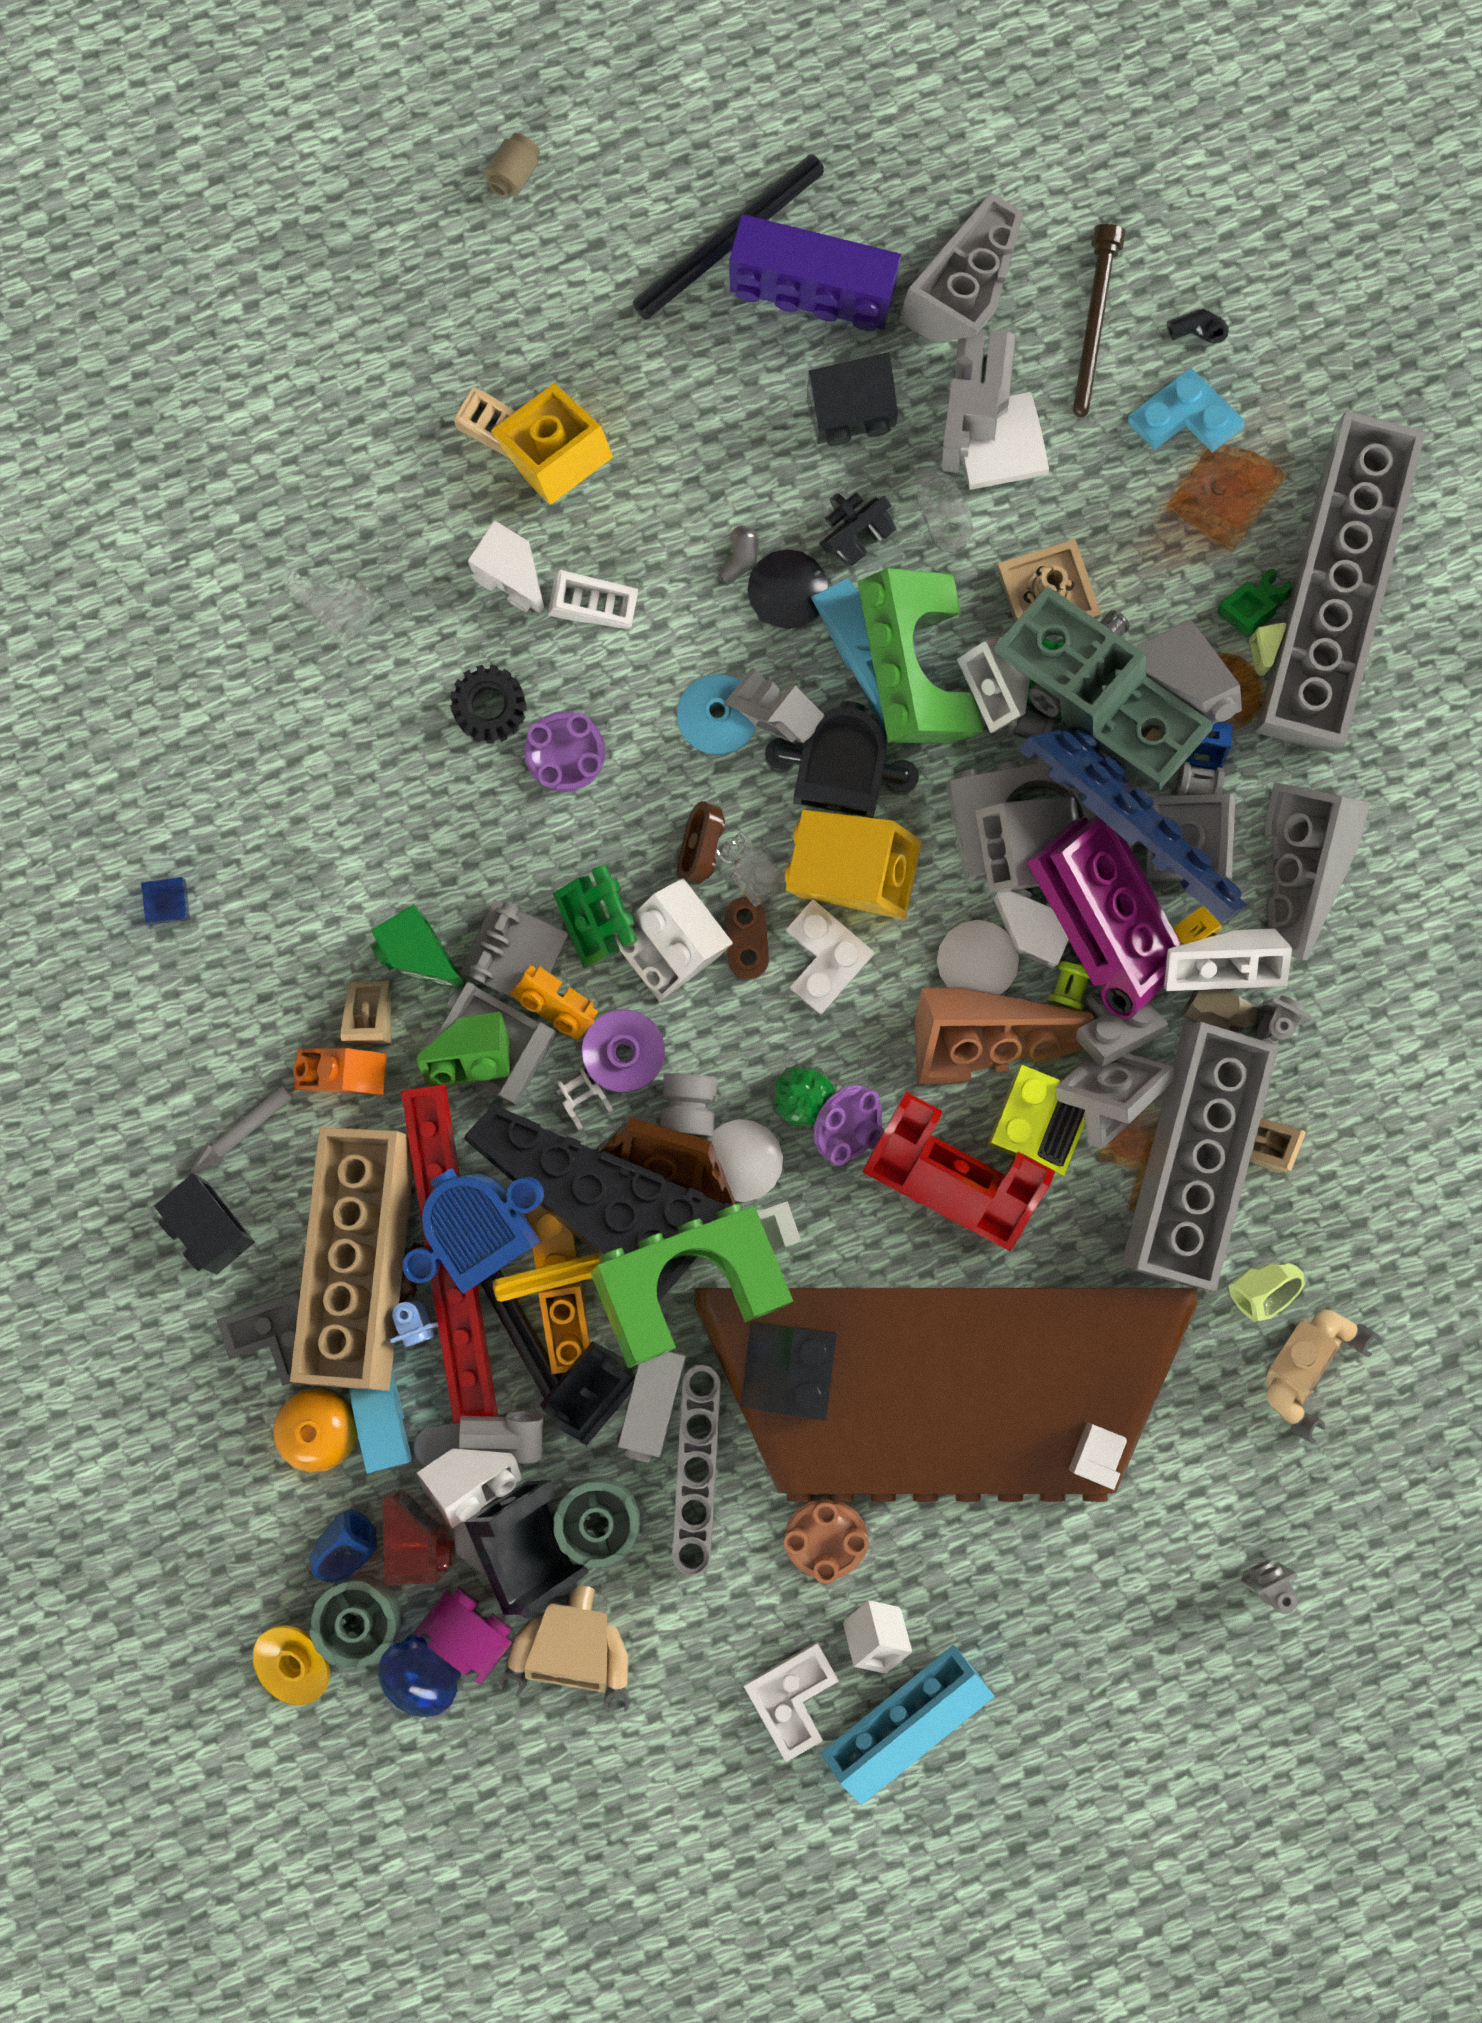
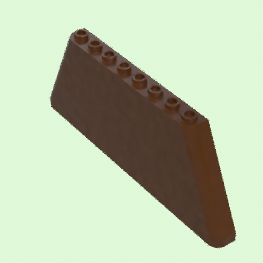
M694 1288V1307L774 1485L778 1493L786 1494V1501L790 1502L812 1501V1494H829V1499L832 1502L854 1501V1494H871V1501L875 1502L896 1501V1494H913V1501L917 1502L939 1501V1494H955V1501L960 1502L981 1501V1494H998V1501L1021 1502L1023 1501V1494H1040V1501L1044 1502L1066 1501V1494H1082V1501L1106 1502L1108 1501V1494L1116 1493L1198 1305L1197 1288H788L793 1302L779 1310L751 1321L837 1333L826 1420L740 1407L751 1321L744 1322L731 1288ZM1087 1422L1123 1436L1127 1440L1116 1468L1120 1476L1114 1490L1068 1470Z

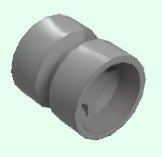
M664 1074L663 1097L669 1101V1105L661 1109L660 1126L692 1136L713 1137L715 1113L708 1109V1105L715 1102L718 1078L694 1074Z

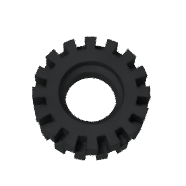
M483 665L476 666L477 671L472 673L470 670H467L463 673L465 678L462 681L457 679L455 682V692L451 691L450 699L452 705L450 707L455 721L467 736L470 735L475 741L485 740L487 744H492L497 739H500L501 742L507 740V735L510 733L514 735L519 730L518 725L520 723L523 724L525 719L524 712L527 710V703L520 683L516 677L513 678L509 671L506 669L501 671L495 665H490V669H485ZM494 690L504 698L503 711L493 719L480 718L473 710V702L482 691Z

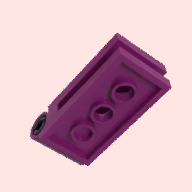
M1097 815L1090 821L1086 817L1072 821L1026 862L1093 985H1105L1101 991V997L1106 1008L1113 1015L1121 1019H1131L1164 988L1168 949L1180 946L1181 943L1126 840Z

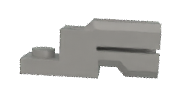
M981 329L975 337L958 339L955 375L957 379H951L943 443V472L958 473L960 456L968 457L970 439L995 441L997 419L1008 412L1015 335L1008 331L990 330L985 381L983 384H981L986 330Z

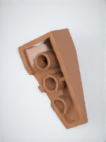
M922 988L914 1020L917 1081L919 1084L962 1083L972 1080L970 1072L994 1066L996 1073L1009 1070L1008 1063L1018 1059L1030 1057L1035 1062H1041L1083 1051L1084 1048L1075 1038L1078 1028L1092 1022L1093 1016L1090 1012L965 988Z

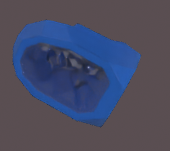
M351 1508L334 1518L332 1524L317 1539L316 1546L309 1556L313 1576L324 1582H337L350 1577L369 1560L377 1548L376 1528L367 1516Z

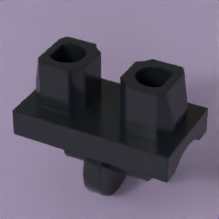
M855 492L846 500L843 496L836 493L829 499L834 511L826 516L825 520L831 527H834L841 520L844 522L820 541L819 544L826 553L834 552L847 566L854 565L867 553L866 549L857 539V534L866 528L876 542H881L897 529L890 514L887 512V509L892 505L885 496H882L880 499L873 497L855 512L854 509L863 502L861 496Z

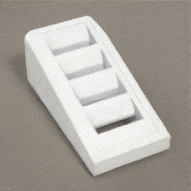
M559 570L554 578L548 615L566 620L631 629L638 589ZM566 587L574 589L571 604L564 603ZM583 590L590 591L587 608L580 607ZM599 593L607 594L603 612L597 611ZM615 596L623 597L620 616L612 614Z

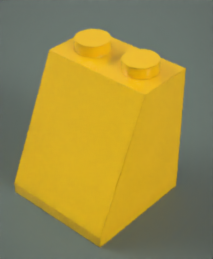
M802 810L800 821L796 824L793 833L795 847L792 861L788 863L785 870V882L787 884L785 890L806 900L812 901L814 899L816 902L906 920L922 840L892 820Z

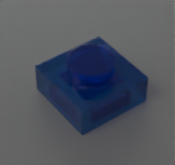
M178 877L141 882L146 924L155 925L190 920L186 879Z

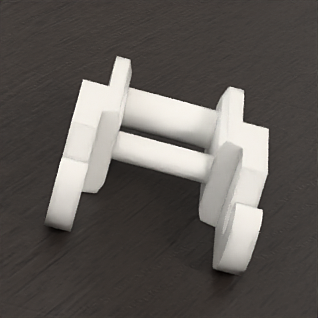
M582 1067L579 1069L581 1075L563 1085L559 1080L557 1084L560 1089L556 1091L559 1096L564 1094L567 1100L562 1104L579 1131L584 1128L574 1109L576 1105L589 1097L599 1095L608 1112L614 1111L599 1084L595 1083L592 1085L589 1080L591 1078L588 1072L585 1073ZM586 1082L590 1090L572 1100L568 1092Z

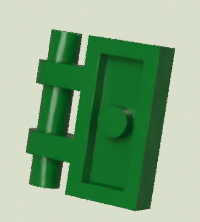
M606 864L591 870L597 884L596 886H593L590 876L587 875L576 878L553 893L584 969L595 966L620 951L614 937L616 934L623 948L638 942L633 930L635 925L633 916L630 912L626 913L618 894L621 891L617 878L611 877ZM602 900L604 901V904L611 918V920L609 921L607 920V917L600 903V901Z

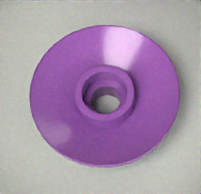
M615 1010L599 1017L587 1030L582 1044V1058L588 1074L597 1084L610 1091L627 1093L644 1088L656 1078L664 1063L665 1045L660 1030L648 1017L632 1010ZM622 1045L629 1046L632 1050V1055L627 1060H620L616 1056L617 1049Z

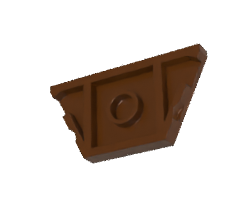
M630 1117L594 1149L601 1153L605 1151L664 1176L665 1180L686 1189L690 1187L704 1193L703 1196L722 1204L726 1202L736 1205L711 1141Z

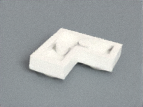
M814 899L786 929L790 936L816 957L791 985L790 990L821 1016L875 955V952Z
M818 1641L744 1683L745 1690L785 1762L823 1741L803 1702L839 1682V1679Z

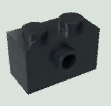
M194 1173L189 1175L154 1205L163 1217L158 1221L159 1225L173 1240L177 1238L181 1240L187 1248L183 1252L184 1257L197 1271L204 1269L217 1275L255 1243L211 1185Z

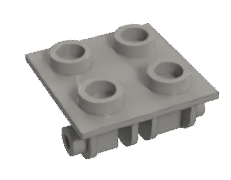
M494 899L459 974L512 997L509 993L522 979V974L530 964L535 968L540 965L544 970L551 973L569 933L519 911V908L512 904L502 903Z

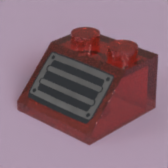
M394 1489L383 1496L385 1585L438 1583L449 1570V1566L454 1565L453 1540H446V1529L404 1489Z

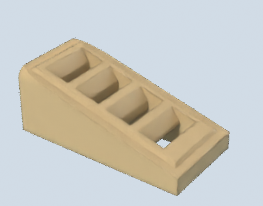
M472 387L454 418L457 430L508 457L492 432L490 433L485 429L494 414L499 416V419L493 428L515 411L482 390ZM481 406L484 408V411L478 421L474 423L472 419Z

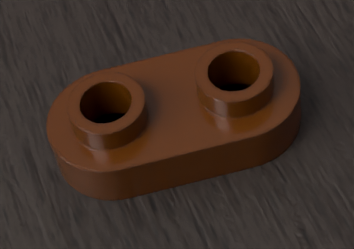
M701 801L695 805L689 815L677 863V875L680 879L684 878L686 882L699 885L714 872L716 865L714 856L717 843L725 828V819L719 806Z
M740 897L733 900L727 906L724 914L725 933L733 942L727 949L728 965L736 977L743 980H754L765 973L769 964L766 917L764 909L758 901L749 897ZM749 911L753 916L752 921L749 924L739 923L737 920L739 912ZM746 951H751L756 955L757 959L754 964L745 965L740 960L741 955Z

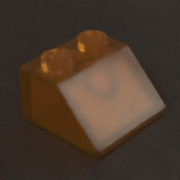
M1223 444L1213 453L1209 449L1205 451L1166 508L1233 553L1288 474L1254 451Z

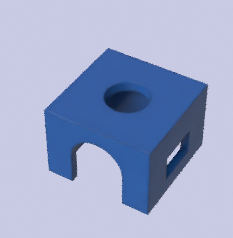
M1226 722L1213 724L1210 732H1214L1215 736L1205 737L1186 759V762H1190L1191 766L1216 770L1217 767L1222 768L1231 748L1233 724ZM1194 753L1210 756V762L1194 759Z

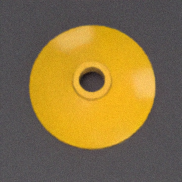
M278 1625L266 1630L256 1641L253 1650L254 1669L262 1685L274 1697L291 1705H307L316 1701L325 1692L330 1680L329 1663L316 1651L308 1633L294 1626Z

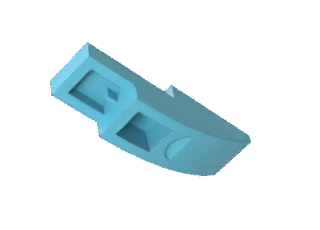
M849 578L811 598L847 670L852 669L887 739L860 593Z

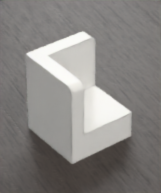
M788 1201L757 1212L773 1251L801 1242Z
M1087 1422L1068 1470L1114 1490L1120 1476L1116 1468L1125 1448L1126 1438Z
M868 1600L844 1620L843 1625L854 1667L886 1674L912 1653L902 1611L899 1607Z

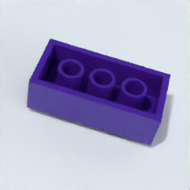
M742 214L729 259L730 292H734L738 298L748 302H757L759 299L774 302L776 307L788 312H795L798 309L814 312L815 317L824 321L833 322L837 318L853 322L852 324L856 328L864 331H875L876 328L885 330L897 285L901 253Z

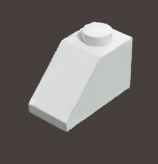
M1001 638L986 640L957 659L990 733L1000 730L1025 714L1030 683L1029 677L995 654L994 646Z

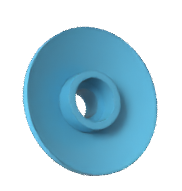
M713 674L694 681L684 691L678 704L677 720L682 735L694 748L704 753L722 755L738 750L750 740L756 727L739 710L724 704L739 685L740 680L728 675ZM714 705H721L725 709V714L720 718H715L710 714V709Z

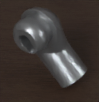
M744 525L735 527L731 532L730 539L733 540V557L715 570L726 586L753 568L757 562L759 543L757 534L753 529Z

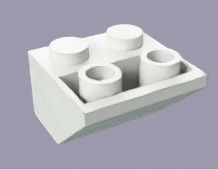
M684 878L654 893L632 915L635 921L633 930L638 942L623 948L618 935L614 936L622 954L659 1002L709 966L733 944Z

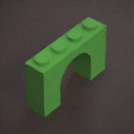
M886 568L857 581L888 742L953 744L984 733L980 709L973 694L944 691L933 685L922 672L914 652L913 632L915 625L932 626L961 614L953 574Z
M736 1204L715 1213L717 1216L715 1221L703 1225L701 1218L677 1227L679 1234L664 1239L662 1233L639 1241L640 1249L625 1254L623 1248H619L598 1257L601 1264H598L590 1273L628 1368L667 1354L676 1348L657 1298V1282L664 1265L674 1258L698 1256L715 1264L726 1276L745 1323L779 1310L793 1302L755 1206L741 1210L740 1205Z

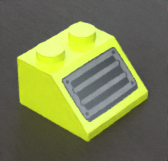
M1021 1065L1016 1069L987 1145L1013 1156L1020 1152L1054 1170L1055 1173L1065 1176L1085 1125V1110L1057 1101L1056 1086L1061 1080Z

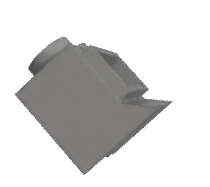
M751 668L724 704L739 710L759 729L792 743L795 740L804 743L814 734L816 726L825 715L796 685L790 684L781 695L779 687L772 680H766L756 669Z

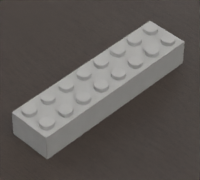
M1347 410L1335 425L1283 622H1286L1287 626L1271 668L1255 733L1335 754L1346 744L1426 431Z

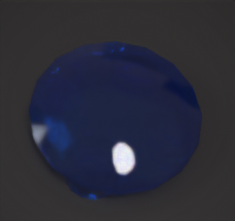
M412 1634L407 1636L404 1641L395 1643L383 1654L378 1665L379 1683L385 1696L398 1709L409 1715L425 1718L439 1715L452 1705L458 1692L457 1683L461 1678V1672L430 1649L423 1637L419 1638L417 1635Z

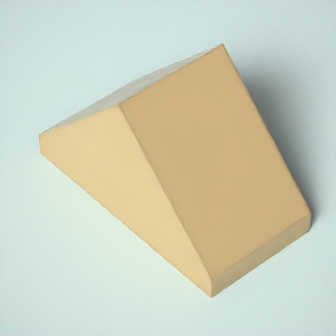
M390 980L348 983L340 1032L342 1042L350 1046L392 1044Z
M1261 1118L1250 1162L1276 1173L1290 1172L1306 1132L1302 1129Z

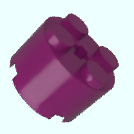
M458 1587L454 1593L446 1589L415 1629L414 1633L420 1638L426 1632L431 1637L427 1644L430 1649L464 1675L470 1669L479 1673L474 1681L482 1684L513 1643V1640L508 1636L512 1627L494 1613L487 1619L474 1609L479 1601L461 1587Z

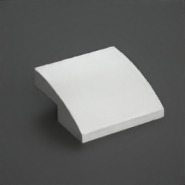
M1031 392L1009 396L1008 412L997 419L995 441L970 439L968 457L961 456L969 490L1049 475L1044 440Z

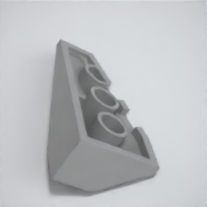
M990 193L908 288L898 321L931 342L975 337L996 312L1024 212L995 194Z
M1274 782L1265 819V836L1272 837L1273 859L1266 860V874H1274V896L1267 902L1268 929H1276L1292 947L1291 957L1308 960L1360 845L1370 802Z

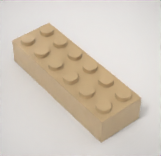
M319 1127L290 1382L315 1386L390 1391L395 1343H391L390 1339L396 1337V1326L392 1314L400 1300L413 1181V1166L408 1135L402 1132Z

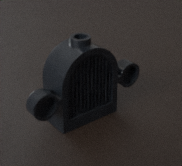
M842 701L840 708L831 709L823 713L825 716L816 726L814 734L804 742L803 748L796 747L794 743L783 738H776L767 745L765 750V761L773 771L787 772L795 764L800 765L793 804L874 818L881 780L886 781L887 787L893 793L905 795L916 787L919 779L918 770L913 763L907 760H898L891 765L884 763L886 740L881 727L876 720L864 712L865 705L852 701Z

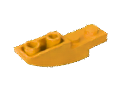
M541 1205L527 1212L528 1222L541 1240L539 1244L532 1248L536 1269L579 1258L576 1236ZM582 1281L538 1292L551 1374L567 1372L591 1343Z

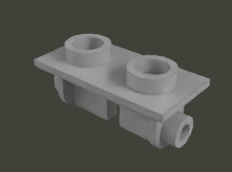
M1281 996L1280 999L1274 997L1257 1006V1010L1264 1013L1256 1029V1036L1259 1040L1275 1044L1279 1040L1291 1037L1297 1026L1311 1021L1313 1016L1303 1012L1304 1005L1292 998Z
M1271 1560L1261 1562L1248 1570L1249 1577L1241 1580L1242 1585L1256 1593L1262 1602L1272 1605L1281 1614H1289L1297 1607L1298 1599L1290 1580L1298 1577L1295 1571L1279 1562L1272 1564Z

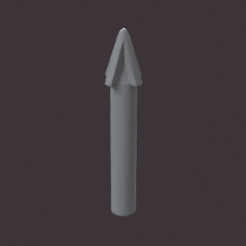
M283 1085L280 1086L212 1145L206 1143L191 1168V1173L199 1172L225 1161L222 1157L293 1098Z

